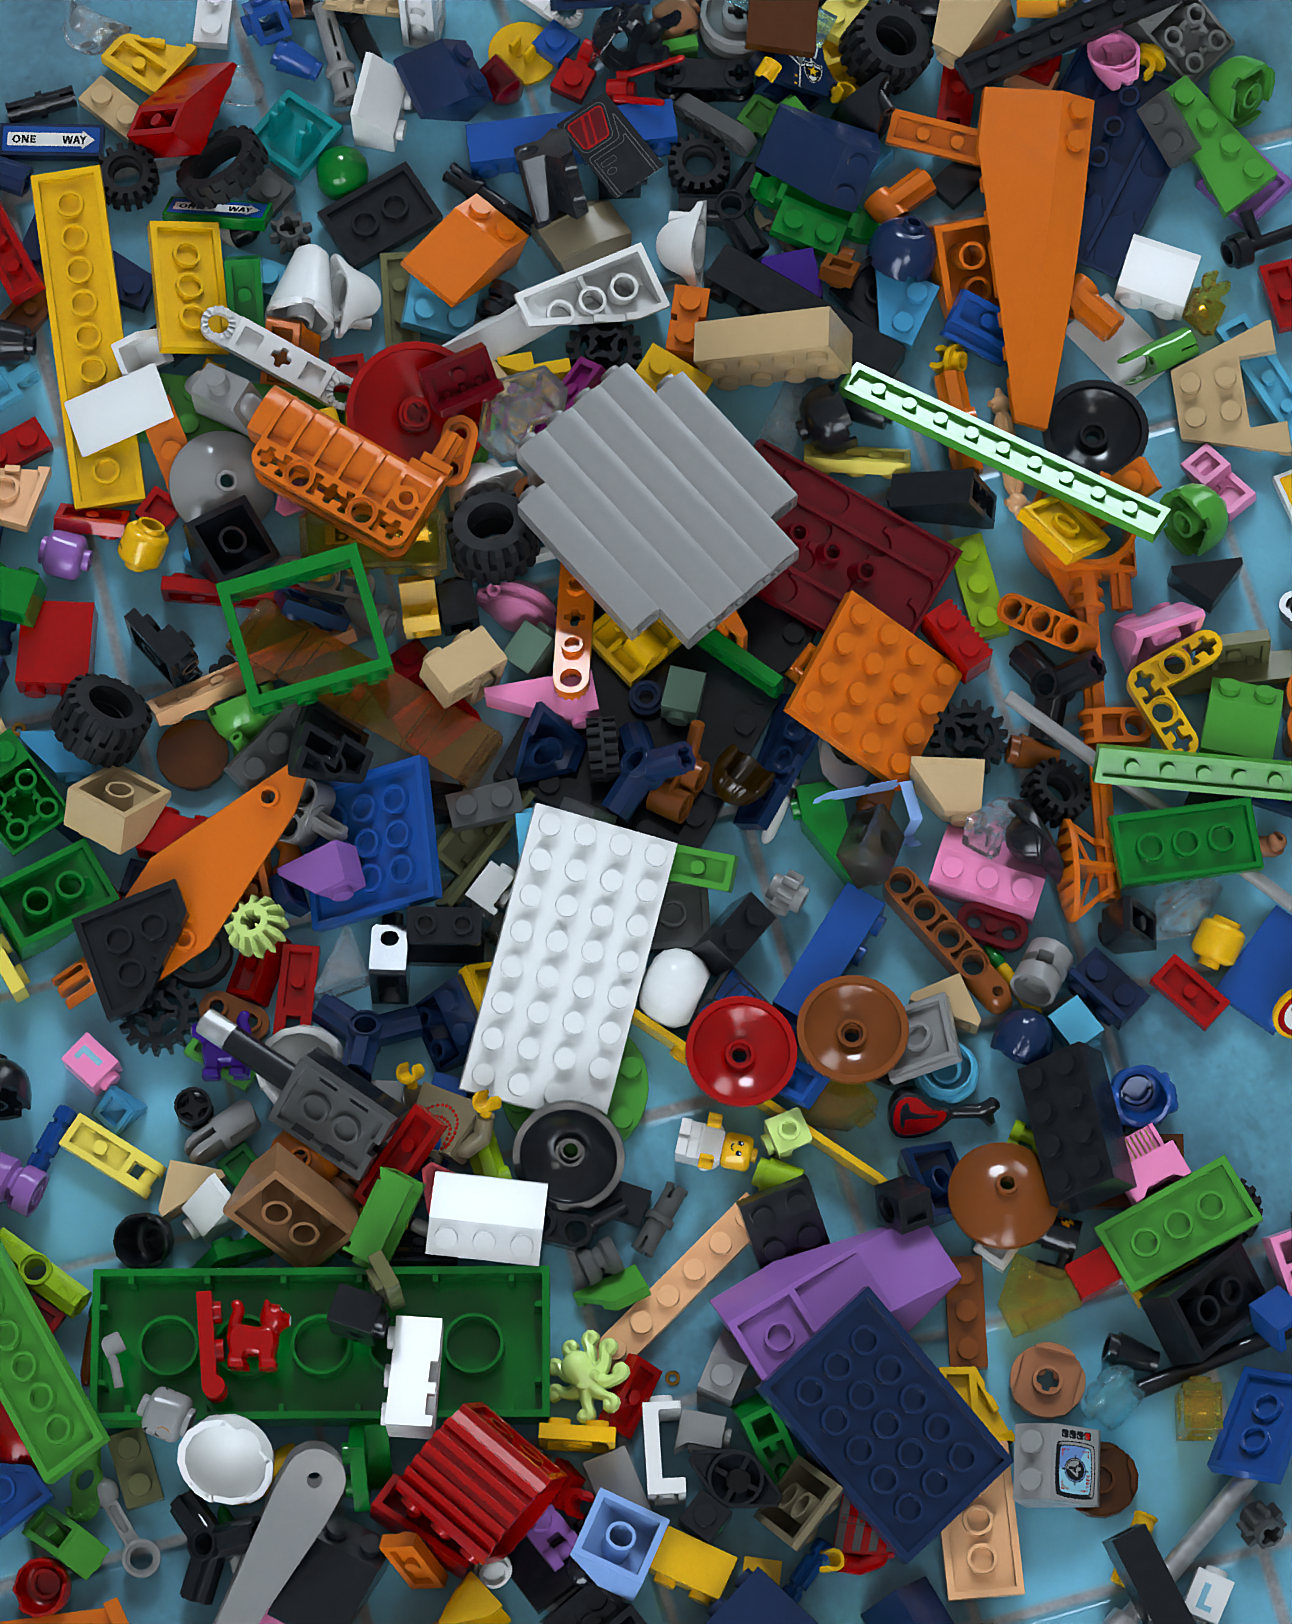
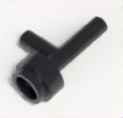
M1252 208L1239 213L1246 233L1242 231L1227 236L1225 241L1221 243L1220 251L1225 264L1230 268L1241 269L1252 265L1255 259V252L1292 239V224L1262 235Z

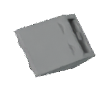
M1185 0L1121 28L1138 45L1141 43H1153L1159 46L1165 54L1166 67L1164 69L1178 80L1186 75L1194 84L1236 43L1202 0Z

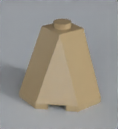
M940 0L932 39L937 55L936 59L945 67L954 69L956 59L991 45L998 30L1006 33L1016 22L1010 0Z

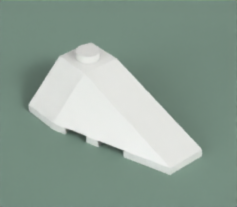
M641 242L513 295L528 328L637 321L671 306Z

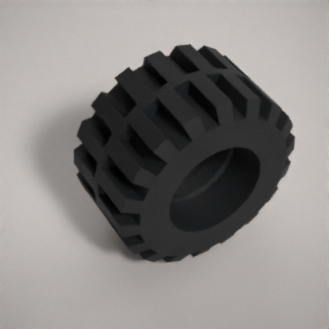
M878 0L876 3L871 2L858 13L841 35L840 40L842 42L838 46V52L843 54L840 58L841 64L847 66V75L854 77L857 80L855 84L859 87L863 86L880 72H888L891 77L889 95L890 93L894 96L899 95L903 90L906 91L930 64V60L934 55V50L931 48L933 46V37L928 35L931 30L928 24L921 22L923 18L918 13L915 15L911 12V7L906 4L902 7L899 5V1L891 0L889 4L886 0ZM880 42L885 44L893 52V54L888 52L880 44Z
M494 488L493 491L489 492L486 489H481L479 494L473 495L470 493L466 495L465 501H458L454 505L455 511L449 512L446 532L452 562L455 563V568L459 573L464 572L466 579L471 581L476 578L477 584L485 585L486 582H492V585H500V581L507 580L509 583L515 581V576L517 575L524 576L528 573L527 567H533L536 563V556H539L540 541L518 516L517 505L520 501L518 500L519 497L516 496V492L508 490L504 493L502 488ZM491 534H504L496 539H482Z
M86 673L85 676H76L69 683L51 720L53 722L51 727L56 732L54 735L56 739L64 744L63 747L68 752L75 754V757L78 759L86 760L89 764L95 766L99 764L105 768H111L112 765L121 767L124 763L128 764L132 761L152 723L151 709L148 704L144 703L145 699L141 694L136 693L133 687L122 683L121 680L110 678L105 674Z

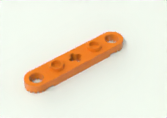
M560 562L553 686L558 697L574 701L575 698L579 700L582 695L585 696L586 692L589 691L595 600ZM573 616L579 617L578 626H571L570 621H572ZM568 675L570 677L572 675L574 677L578 676L581 679V682L573 687H567L562 684V680H564V677L567 678Z

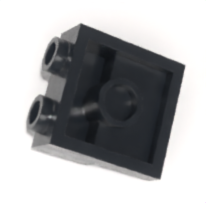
M133 608L124 616L131 641L175 689L201 678L203 672L197 666L199 664V657L193 650L195 644L183 630L177 633L170 624L161 630L157 622L148 613L142 616L136 608Z

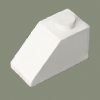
M215 1173L205 1180L182 1207L186 1217L182 1224L194 1240L201 1237L206 1245L236 1224L223 1213V1207L231 1194Z

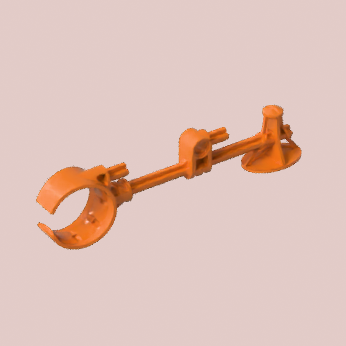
M1103 471L1099 473V476L1106 479L1111 477L1110 474ZM1038 490L1030 504L1045 498L1048 493ZM1023 524V544L1030 561L1039 572L1054 582L1069 608V614L1096 628L1099 634V642L1095 651L1102 659L1099 615L1105 611V604L1100 602V599L1104 596V590L1099 587V584L1102 581H1109L1112 611L1124 613V611L1133 610L1131 579L1137 576L1136 535L1121 528V544L1114 554L1100 559H1080L1066 566ZM1104 681L1083 690L1084 707L1083 710L1077 713L1078 720L1083 724L1079 727V735L1084 738L1083 743L1095 752L1097 743L1151 748L1152 730L1137 707H1106ZM1125 724L1134 725L1138 729L1139 735L1129 734ZM1090 765L1089 778L1094 838L1074 824L1071 819H1063L1059 827L1058 840L1056 841L1064 861L1063 877L1058 884L1056 883V887L1059 892L1058 898L1064 912V917L1068 923H1075L1097 902L1112 904L1121 898L1120 891H1122L1119 890L1106 820L1108 816L1114 815L1112 784L1094 783L1092 780L1093 768ZM1079 836L1093 846L1096 861L1089 859ZM1078 849H1079V851H1080V853H1081L1083 859H1079ZM1097 878L1099 894L1083 906L1091 880ZM1080 880H1086L1080 898Z

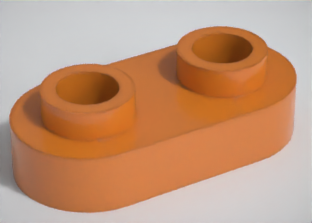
M464 415L449 418L442 429L441 437L446 429L451 432L463 429L467 433L464 443L451 462L457 465L458 472L451 476L446 487H457L463 484L469 475L478 438V429L475 422Z

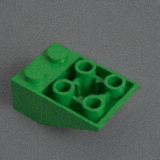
M9 728L0 734V840L9 852L16 856L64 822L66 802Z

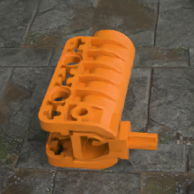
M274 386L266 394L247 425L249 439L256 443L251 456L255 476L261 485L392 560L404 557L411 549L439 502L447 482L453 475V467L450 464L465 441L456 432L446 429L432 454L424 451L419 461L412 457L407 462L278 386ZM279 472L282 474V477H279L276 474ZM298 479L308 480L303 486L293 485ZM319 488H322V489L325 490V491H324V492H320L318 489H319ZM342 509L345 511V513L342 514L341 512H339V510ZM360 515L371 517L365 523L355 521V518ZM380 524H384L387 527L382 528L380 527Z

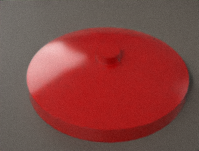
M412 341L392 345L372 356L357 372L349 387L345 403L346 426L407 462L412 457L419 461L424 451L432 454L440 441L443 426L449 418H440L430 408L417 370L455 353L434 343ZM487 402L475 403L464 408V411L460 414L471 418L478 429V438L473 457L479 450L486 434L488 424ZM463 429L454 431L461 438L466 439L467 433ZM451 463L450 466L453 467L454 475L458 472V467Z

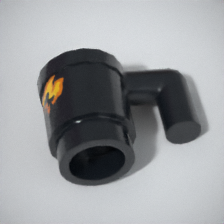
M1057 1215L1048 1232L1034 1242L1040 1244L1041 1248L1058 1252L1056 1264L1037 1259L1034 1274L1057 1281L1067 1279L1068 1275L1064 1268L1066 1264L1073 1260L1083 1221Z

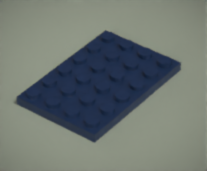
M865 1286L755 1387L827 1475L844 1488L842 1493L902 1564H908L1014 1462V1459L869 1286Z

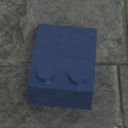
M779 103L755 160V166L822 203L855 213L880 156L878 134Z

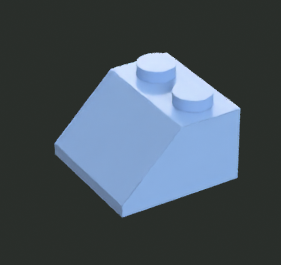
M600 1487L570 1555L597 1586L633 1602L643 1584L670 1519Z

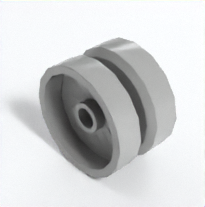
M702 0L699 37L703 50L710 58L742 59L750 63V58L756 51L744 49L748 0Z

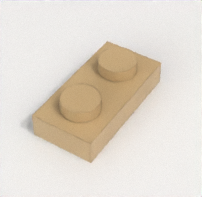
M100 75L78 97L79 105L127 144L133 143L126 136L139 105L104 76Z

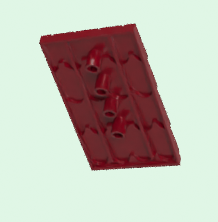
M762 438L756 440L753 447L798 495L797 506L778 520L776 524L799 548V557L797 561L767 584L755 596L771 606L785 611L824 635L845 593L853 590L909 632L915 634L923 617L927 614L963 551Z

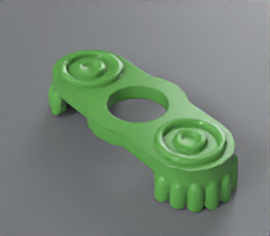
M101 1448L73 1468L69 1481L72 1492L71 1506L64 1508L65 1515L72 1520L87 1522L98 1512L100 1499L97 1493V1485L103 1479ZM87 1470H92L94 1474L93 1482L88 1488L81 1490L79 1488L81 1475Z

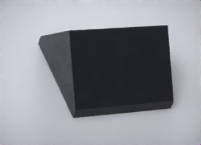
M245 495L183 525L192 569L214 584L244 576L281 556Z

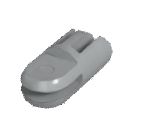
M241 1099L217 1116L209 1119L208 1124L194 1132L184 1145V1152L189 1156V1160L198 1165L205 1164L227 1150L229 1152L240 1142L260 1129L261 1123L252 1104L247 1100Z

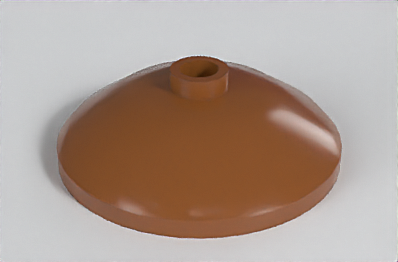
M846 975L832 978L820 984L805 999L797 1019V1040L804 1058L822 1076L839 1083L863 1084L886 1075L900 1061L908 1042L909 1023L903 1004L887 986L869 977ZM855 1033L859 1039L855 1042H849L845 1039V1035Z
M994 1142L979 1146L961 1158L953 1169L949 1180L947 1199L953 1219L968 1237L987 1247L1010 1250L1028 1246L1048 1232L1058 1214L1059 1208L1051 1206L1038 1154L1022 1145L1009 1142ZM1009 1182L1013 1188L1010 1190L1003 1189L1000 1183Z

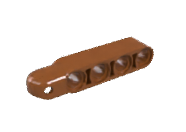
M903 866L890 869L885 876L882 890L886 903L951 976L958 973L961 974L967 989L985 1009L996 1015L1003 1014L1013 1006V1001L1008 983L990 964L989 958L983 949L912 870ZM895 881H902L908 885L909 890L905 893H896L891 889L890 885ZM919 908H926L932 912L933 917L923 921L918 919L914 912ZM943 935H951L958 944L952 948L942 946L938 939ZM967 962H974L981 967L982 971L977 975H970L964 971L962 966Z

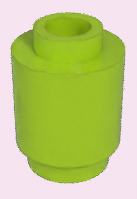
M761 1157L751 1185L758 1187V1192L801 1176L805 1170L774 1157H771L770 1160Z

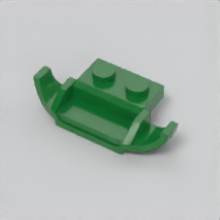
M756 172L750 185V192L757 201L777 211L768 235L801 249L813 247L814 254L825 258L827 253L836 255L842 239L868 245L877 226L881 224L875 223L859 205L855 213L822 203L775 176L764 177Z

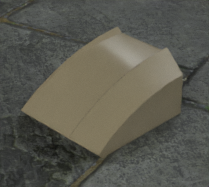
M588 200L589 212L577 220L559 210L549 225L541 229H536L534 223L531 225V237L537 246L542 248L560 275L631 247L632 232L609 200Z

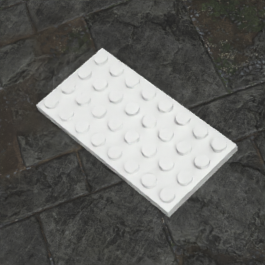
M540 803L534 804L458 1090L475 1094L478 1091L488 1089V1098L499 1096L502 1102L533 1111L555 1101H580L600 1109L607 1115L678 843Z

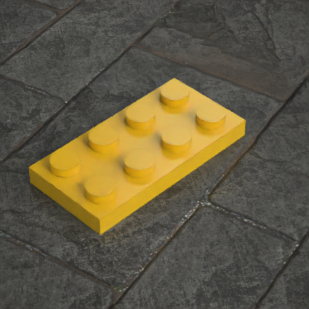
M149 221L147 233L159 353L229 355L230 352L207 340L200 329L202 315L208 308L214 306L228 308L219 222ZM213 316L208 321L210 330L217 334L223 333L229 327L227 320L222 316Z

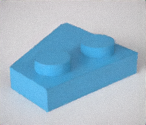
M875 269L878 332L911 351L939 293L940 286L926 280L916 283L918 277L907 276L906 282L898 281L885 276Z

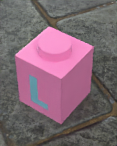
M88 1032L61 1058L64 1066L96 1096L103 1090L107 1092L111 1085H116L121 1078L120 1073L123 1071L119 1061Z

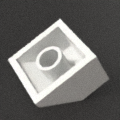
M366 52L350 112L354 145L395 152L398 140L403 141L406 134L407 120H403L405 111L411 110L413 103L396 67L374 53Z
M1134 234L1117 284L1114 300L1120 301L1123 306L1130 309L1141 308L1153 312L1157 317L1164 320L1175 319L1181 321L1194 284L1201 255Z

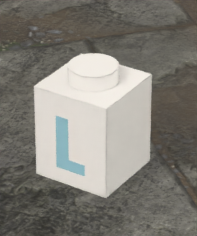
M1207 1565L1206 1569L1198 1567L1194 1572L1184 1597V1601L1194 1621L1199 1624L1219 1623L1235 1582L1227 1579L1228 1573L1211 1565Z

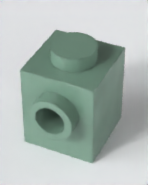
M524 620L503 652L507 656L508 661L534 679L542 678L554 662V638L556 632L541 621H539L537 626H534L527 620Z
M670 665L661 702V717L666 718L667 722L677 726H686L692 720H697L706 685V673Z

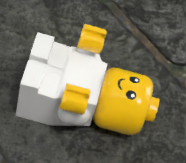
M709 1111L707 1124L693 1121V1119L682 1118L675 1150V1162L697 1166L701 1171L715 1169L720 1164L727 1169L745 1172L748 1170L750 1162L756 1163L759 1149L753 1148L754 1139L749 1135L728 1132L726 1134L722 1126L723 1115Z

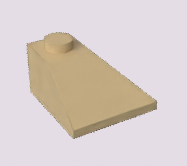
M911 756L909 780L915 781L913 785L915 794L942 822H951V825L955 827H969L973 823H979L982 810L985 759Z

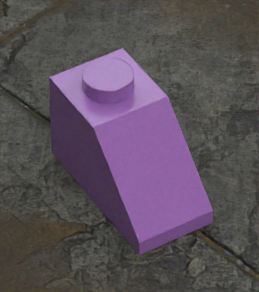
M336 839L277 868L279 876L315 894L331 898L333 901L347 900L354 895L353 892L366 886L356 846Z

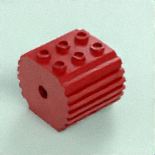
M481 1401L464 1403L457 1412L444 1422L440 1429L435 1431L432 1438L423 1445L421 1451L412 1459V1463L404 1470L405 1473L397 1481L395 1489L403 1495L401 1501L406 1507L416 1514L423 1512L432 1520L430 1526L437 1534L447 1540L451 1537L462 1547L459 1551L467 1560L475 1565L479 1563L487 1565L502 1561L516 1548L517 1544L527 1536V1533L533 1529L540 1517L545 1514L547 1508L554 1502L555 1497L560 1493L564 1482L569 1476Z

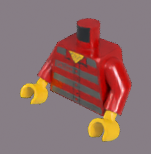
M843 1494L833 1548L819 1551V1554L828 1556L830 1564L819 1567V1571L821 1573L837 1571L861 1576L884 1567L888 1560L894 1558V1553Z

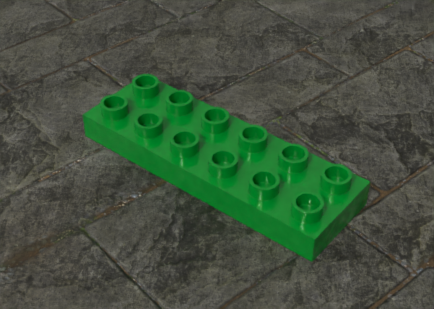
M549 1265L391 1267L400 1283L405 1306L392 1313L386 1303V1308L389 1310L388 1317L391 1318L390 1326L396 1325L397 1315L443 1319L444 1335L436 1425H443L464 1403L481 1401L509 1425L548 1423V1418H551ZM364 1267L93 1269L89 1401L104 1428H142V1417L137 1415L139 1404L145 1394L152 1395L161 1386L168 1387L192 1398L193 1408L197 1409L194 1425L208 1416L224 1414L243 1416L258 1427L349 1426V1422L381 1420L382 1402H387L389 1388L384 1387L385 1365L391 1364L393 1349H387L388 1333L384 1340L378 1338L374 1348L332 1334L327 1321V1316L339 1283L373 1294L365 1272L368 1269ZM211 1290L215 1301H221L223 1324H216L217 1339H224L225 1362H219V1373L228 1388V1396L225 1401L219 1404L210 1402L202 1389L196 1292ZM238 1299L243 1302L245 1314L242 1324L261 1326L259 1317L266 1299L272 1304L281 1305L285 1312L291 1315V1326L280 1334L279 1347L276 1353L277 1372H260L258 1357L247 1358L246 1361L250 1365V1372H235L228 1369L229 1348L227 1345V1328L229 1318L233 1312L231 1307L232 1301ZM114 1332L120 1334L127 1349L116 1355L119 1360L124 1387L114 1388L110 1364L101 1346L103 1338Z

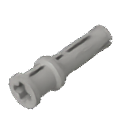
M322 1L312 6V12L315 16L328 63L325 75L328 80H331L335 95L332 98L333 104L336 107L351 106L357 89L354 77L356 72L355 64L347 58L335 11L321 8L324 2Z

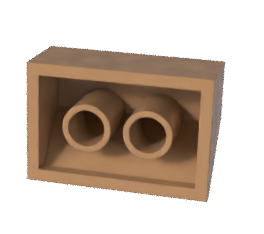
M277 1142L251 1163L223 1207V1213L293 1267H317L349 1242L348 1240L359 1219V1205Z

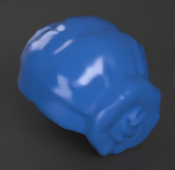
M1142 1064L1120 1070L1111 1079V1088L1122 1127L1128 1126L1139 1130L1150 1123H1153L1155 1126L1161 1124L1168 1114L1176 1112L1179 1108L1176 1087L1170 1081L1169 1074L1167 1072L1160 1073L1153 1066Z

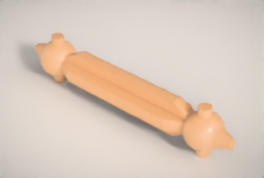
M996 388L994 397L987 402V406L996 414L993 422L994 426L1016 436L1014 423H1012L1011 416L1008 413L1010 411L1009 398L1004 395L1001 388ZM1002 472L1004 487L1009 494L1008 499H1004V505L1016 517L1020 510L1030 505L1031 502L1022 494L1024 482Z

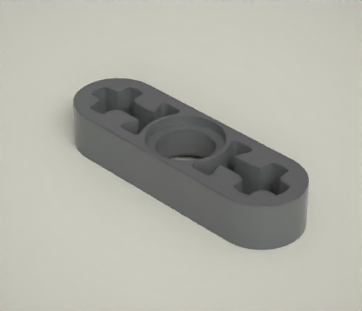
M684 92L673 103L674 114L683 123L698 132H705V136L710 138L711 134L717 136V143L722 140L727 149L742 157H746L758 143L754 134L746 126L689 93Z

